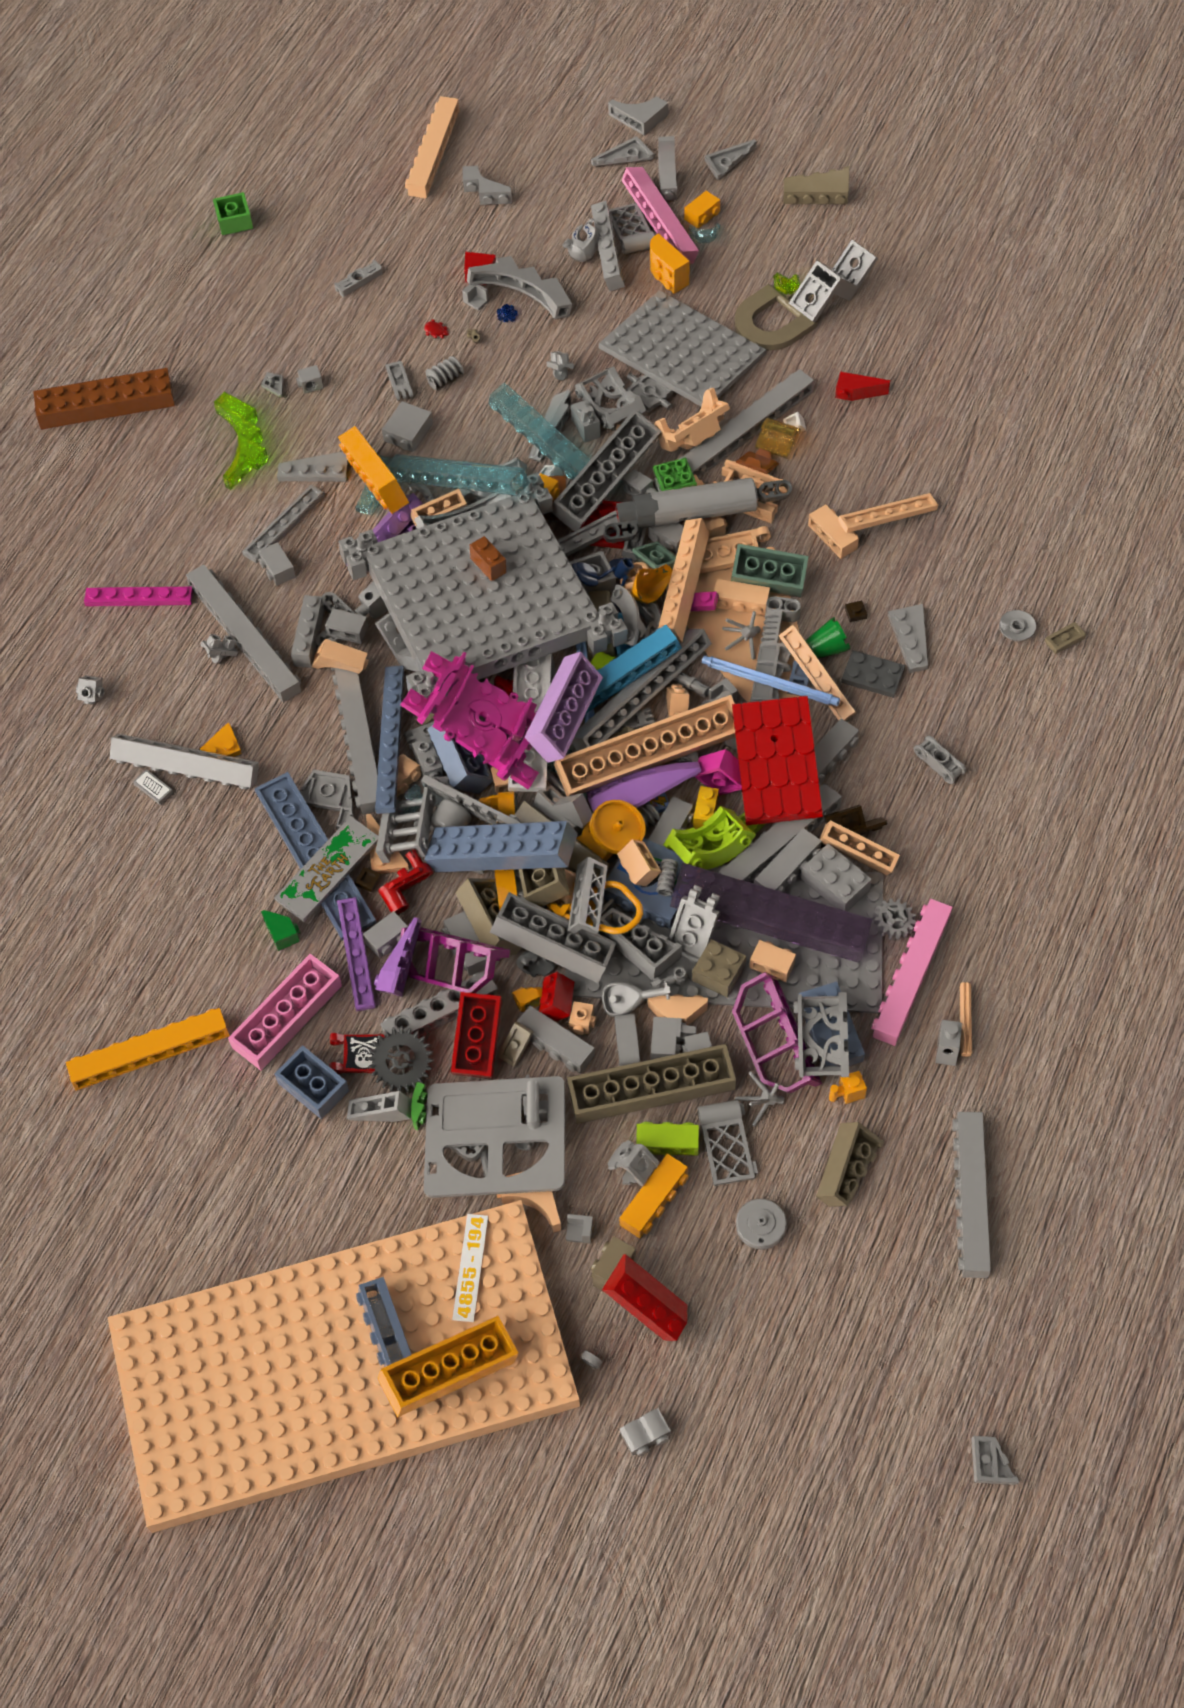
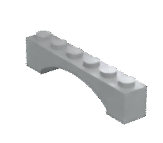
M607 201L591 205L594 226L597 231V243L604 280L609 291L625 287L614 240L612 213Z

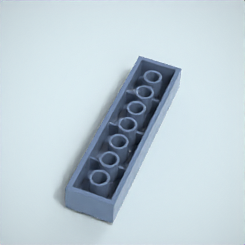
M568 821L436 827L424 860L435 872L568 867L577 832Z

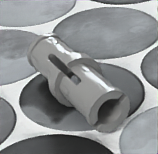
M680 672L674 678L675 682L686 687L688 691L696 692L704 698L709 694L710 687L700 683L695 677H690Z

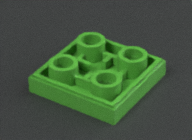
M686 458L653 466V472L661 491L697 486Z

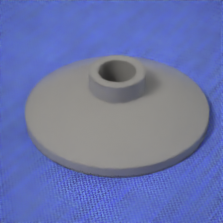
M1012 610L1001 617L999 628L1008 639L1024 641L1035 633L1036 622L1027 612Z

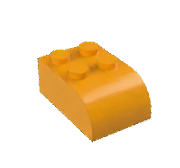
M659 233L656 234L650 241V271L656 280H659L666 289L675 294L689 285L690 261Z

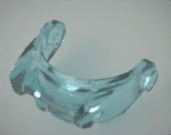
M716 223L715 227L706 230L696 229L690 225L688 227L690 236L700 244L712 242L718 236L720 224Z
M417 784L413 785L405 794L406 800L409 801L423 797L421 787ZM421 805L402 808L398 815L414 813Z

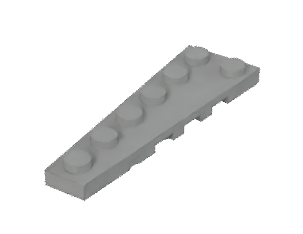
M424 775L421 780L423 787H428L431 792L443 799L457 802L472 815L490 825L521 823L518 817L512 814L507 816L471 798L467 794L457 791L454 787L441 783L434 776Z

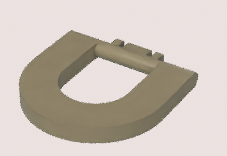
M770 284L745 299L738 306L735 313L736 333L766 350H779L792 345L814 330L818 323L811 321L789 304L792 299L791 294L788 293L784 296ZM777 301L797 317L776 331H763L753 323V319L757 314Z

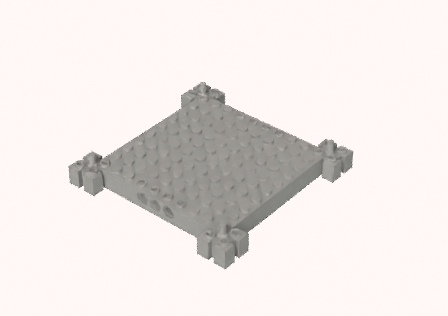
M539 473L526 476L525 482L522 483L519 479L506 483V499L378 542L371 529L360 533L355 540L351 536L338 541L340 555L345 565L348 566V571L353 581L367 576L366 571H369L419 670L406 676L408 691L412 688L425 698H428L438 677L434 676L432 672L422 669L431 651L451 662L455 656L460 657L463 652H466L464 665L468 667L473 665L471 673H478L477 680L584 641H587L593 655L607 650V645L612 643L613 647L627 643V627L621 618L618 619V612L615 606L610 602L599 606L597 612L543 517L544 514L553 512L552 496L548 489L544 488V482ZM483 536L506 559L507 573L492 582L470 559L469 544Z

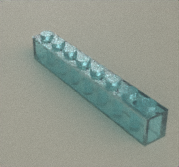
M505 382L490 394L488 402L490 407L501 414L506 422L511 423L518 433H522L528 442L534 444L556 467L563 470L568 478L574 479L590 461L584 453Z

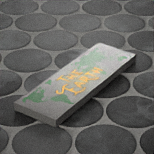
M350 816L274 897L275 901L305 922L377 844L378 835Z

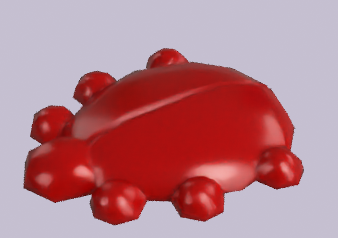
M434 319L427 322L424 326L426 335H431L435 339L438 336L443 339L444 336L449 335L446 326H442V322H435Z

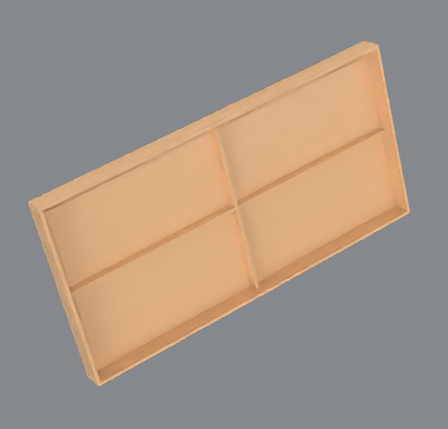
M519 1200L473 1213L474 1215L488 1216L474 1322L452 1320L467 1215L108 1317L147 1528L152 1533L580 1407L578 1393L522 1201ZM384 1277L411 1355L496 1316H499L519 1354L513 1364L397 1417L378 1380L380 1370L384 1368V1365L380 1366L377 1358L378 1347L377 1345L373 1346L370 1333L372 1330L370 1325L366 1326L363 1313H365L363 1305L359 1306L356 1293H358L359 1285ZM375 1293L367 1295L371 1304L378 1301V1296Z

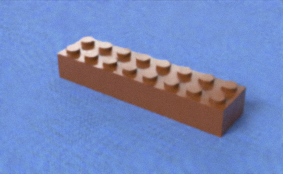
M168 368L33 391L36 417L41 430L175 406Z

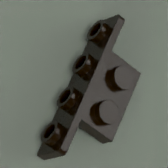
M861 805L824 816L826 824L829 821H833L859 835H864L869 830H880L883 828L882 826L888 824L887 820L882 817L865 822ZM821 843V848L826 846L825 844Z

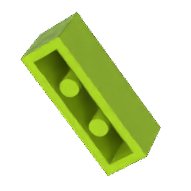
M642 1122L637 1124L636 1144L644 1145L653 1155H666L668 1153L669 1155L698 1156L699 1125H694L691 1122L683 1124Z

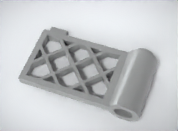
M637 203L610 209L612 215L620 214L619 217L612 216L613 229L621 243L624 255L650 249V241L656 234L650 231L642 214L643 212ZM634 209H635L634 214L628 212V211H630V210H634ZM624 216L630 217L629 220L622 219V218H623ZM634 219L640 220L639 223H635V222H632V221H633ZM622 223L625 225L624 227L618 226V224ZM629 226L635 227L634 230L627 229V228H628ZM639 229L645 230V232H637V231H638ZM623 233L630 234L629 236L622 237Z
M738 1100L697 1107L714 1186L755 1179V1174H758L756 1161L751 1162L742 1121V1115H745L743 1103H739ZM739 1125L740 1133L736 1138L726 1132L730 1126ZM715 1129L721 1133L716 1142L708 1137L707 1130ZM724 1135L734 1141L728 1150L718 1144ZM736 1143L744 1148V1153L741 1157L730 1152ZM715 1147L725 1152L721 1161L712 1157ZM728 1155L738 1161L733 1169L723 1164ZM740 1163L748 1167V1175L741 1176L735 1172ZM720 1166L730 1172L726 1179L717 1180L716 1172Z

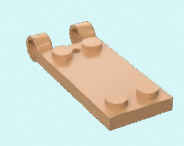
M761 526L757 529L708 538L699 574L733 567L737 544L759 547L757 540L765 542L771 538L769 528ZM767 547V548H766V549L775 550L774 547Z

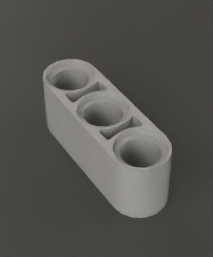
M634 1013L614 1015L619 1065L623 1066L640 1062Z

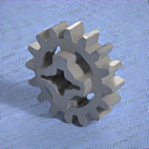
M890 898L888 903L883 900L881 905H877L873 914V924L877 925L876 931L882 930V936L888 934L889 939L895 936L899 940L901 935L906 938L908 933L911 934L916 924L914 920L916 914L911 913L913 908H907V902L900 904V899L893 902L892 898Z

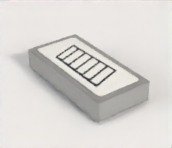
M147 769L133 781L136 787L159 805L173 794V790Z

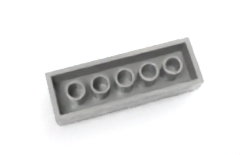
M510 892L490 930V933L596 983L599 982L616 945V942L584 929L573 934L568 931V919Z

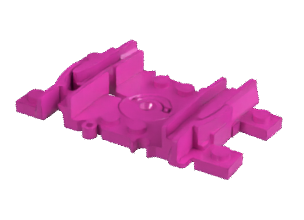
M431 651L422 667L423 670L432 672L434 676L438 677L428 698H425L411 688L400 705L418 717L417 721L420 724H423L430 712L435 714L432 727L440 732L445 731L444 739L446 741H451L455 738L458 744L473 753L474 758L478 754H482L485 757L483 764L488 763L499 770L497 772L499 778L506 781L510 776L511 779L529 789L539 773L523 762L526 758L525 749L530 751L533 747L525 738L536 715L534 711L537 704L532 702L533 698L530 697L526 703L523 701L517 702L519 697L516 693L512 692L508 696L505 691L490 684L487 678L483 683L477 680L478 673H471L474 666L468 667L464 665L466 652H463L460 657L455 656L451 662ZM480 716L484 717V722L479 719Z

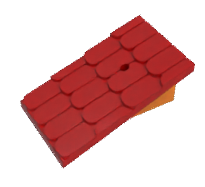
M808 696L732 704L746 826L823 817Z

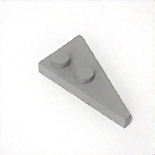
M754 139L705 155V162L716 179L720 180L756 147V140Z

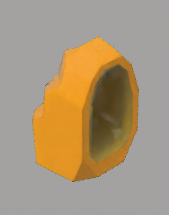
M521 987L512 992L514 1001L521 1012H525L529 1006L536 1008L540 1005L542 987Z

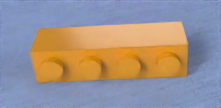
M667 1153L645 1185L619 1217L620 1226L639 1239L643 1234L647 1235L653 1227L652 1222L656 1217L660 1218L663 1214L666 1203L668 1201L671 1202L675 1198L677 1188L680 1185L683 1186L688 1180V1167Z

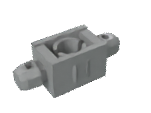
M635 469L627 473L620 481L623 483L624 492L631 496L658 492L653 488V480Z

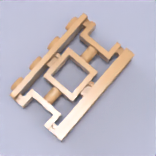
M728 459L725 461V466L722 467V476L726 477L724 481H731L734 476L740 479L752 478L756 488H759L765 482L783 480ZM779 487L780 492L787 493L786 487ZM757 499V510L743 513L772 524L778 510V505L774 504V501L764 504Z

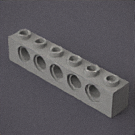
M485 971L477 972L471 978L462 981L461 986L471 988L484 976ZM493 980L489 981L476 993L499 996L498 988ZM453 989L442 990L436 996L424 999L418 1005L406 1008L394 1017L386 1018L380 1023L384 1036L385 1030L392 1034V1027H395L396 1031L399 1032L401 1025H408L404 1028V1032L406 1033L408 1028L412 1029V1035L419 1031V1038L457 1019L459 1001L454 1002L452 1000L460 998L461 992ZM437 1007H443L442 1010H435ZM419 1016H426L422 1020L417 1019ZM396 1046L392 1047L393 1051L397 1049Z

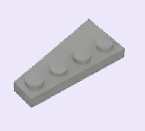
M343 451L283 462L278 465L277 479L278 481L346 482L349 462Z

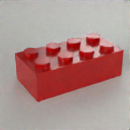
M467 992L460 993L451 1064L452 1075L493 1079L502 1007L501 996Z

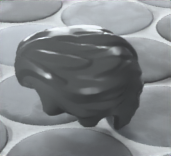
M528 950L522 953L516 961L518 968L532 977H536L538 974L546 976L555 968L554 962Z

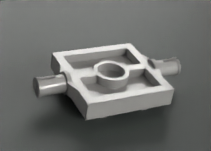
M632 373L627 375V379L633 383L626 391L630 390L632 393L640 395L648 412H651L659 405L664 406L667 410L671 409L672 404L666 399L673 395V390L647 375L639 378Z

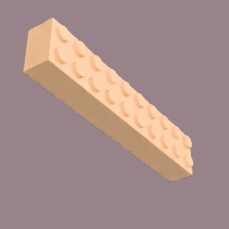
M732 696L720 698L565 755L563 759L556 760L554 766L566 796L589 792L634 772L659 766L736 737L732 704L735 703Z

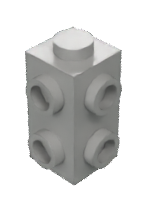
M427 738L412 743L413 754L420 765L423 777L424 775L443 777V764L437 756L436 748L432 744L431 739Z

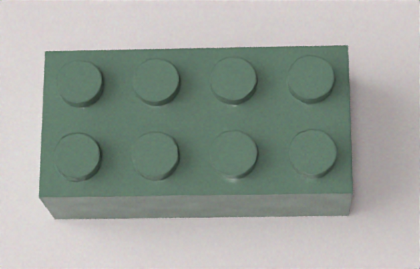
M737 544L731 581L770 587V592L801 597L809 556Z

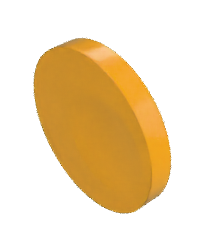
M622 800L603 802L591 816L590 832L593 839L602 849L610 853L618 854L632 839L642 841L645 836L646 826L641 813L628 802Z

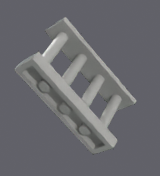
M424 787L423 797L403 801L396 799L395 813H382L376 853L382 863H389L391 854L402 850L417 848L422 857L426 856L427 848H429L430 819L433 807L436 804L435 795L431 793L428 787ZM421 805L420 812L398 815L401 808ZM419 820L418 826L396 829V825L400 822ZM417 834L416 841L393 844L396 837Z

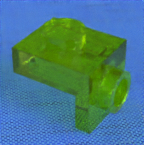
M778 272L773 275L775 289L786 295L794 293L800 286L799 275L797 274L793 275L790 279Z

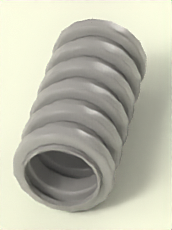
M673 859L661 861L660 869L662 872L659 874L656 888L658 894L662 896L673 895L675 878L677 876V861Z

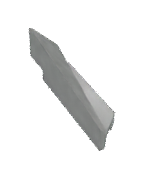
M566 390L553 397L529 454V459L541 463L569 419L570 390Z

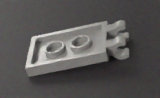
M697 885L690 889L688 897L684 895L681 898L668 938L673 943L677 942L683 945L681 955L695 962H698L708 945L720 911L715 910L720 896L712 893L711 897H708L707 902L698 899L702 887Z

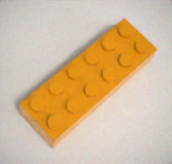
M356 426L338 437L341 442L339 447L346 454V459L353 466L356 473L359 474L362 481L366 483L384 510L388 509L393 514L409 503L396 478Z
M496 1316L382 1368L378 1380L397 1417H400L513 1364L519 1353L499 1316Z

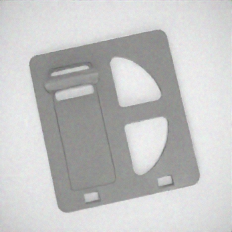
M552 1076L432 1084L428 1088L424 1192L427 1197L439 1198L559 1191L564 1187L565 1082L563 1078ZM539 1094H548V1121L546 1123H540ZM527 1095V1124H522V1096ZM433 1106L439 1107V1115L432 1116ZM547 1142L549 1144L544 1156L531 1168L514 1176L506 1177L503 1175V1148L505 1144ZM487 1145L488 1174L485 1178H475L459 1172L447 1162L443 1154L444 1150L448 1147ZM430 1164H437V1172L435 1174H430Z

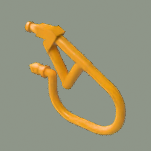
M605 881V888H617L628 897L636 907V915L631 922L622 927H610L600 924L599 931L609 934L626 933L641 921L643 906L640 900L624 884L617 881ZM594 886L592 889L596 894L598 893V888ZM590 900L589 905L592 910H595L596 905L593 900ZM553 902L546 905L550 908L551 912L565 919H570L572 903L563 904L561 908ZM587 916L586 923L593 926L590 916Z

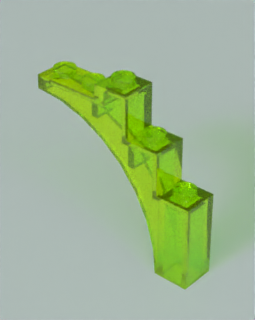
M224 391L214 401L216 413L233 427L238 436L235 458L223 475L225 487L231 490L252 468L259 470L265 465L268 455L266 448L260 445L263 436L261 428L255 425L258 421L256 409Z

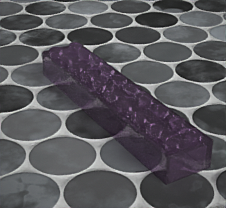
M686 863L682 864L670 907L678 909L681 898L684 895L688 897L690 889L697 885L702 887L698 899L707 902L708 897H711L712 893L720 896L715 910L720 911L717 921L860 963L873 919Z

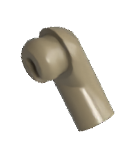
M477 329L467 330V337L472 338L474 343H479L481 338Z

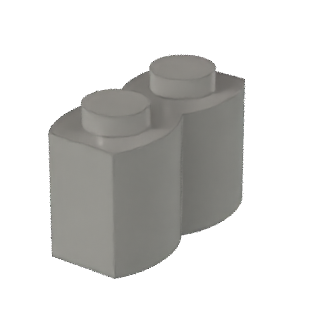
M656 1408L620 1428V1434L632 1456L636 1454L642 1456L650 1450V1446L656 1443L658 1446L666 1443L671 1435V1430L659 1408Z

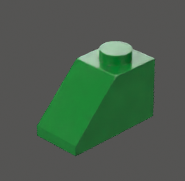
M266 910L261 911L263 920L278 951L300 942L298 934H301L297 923H292L290 917Z

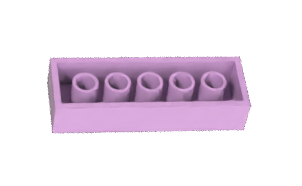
M582 652L564 657L525 735L526 740L547 763L565 757L603 678Z

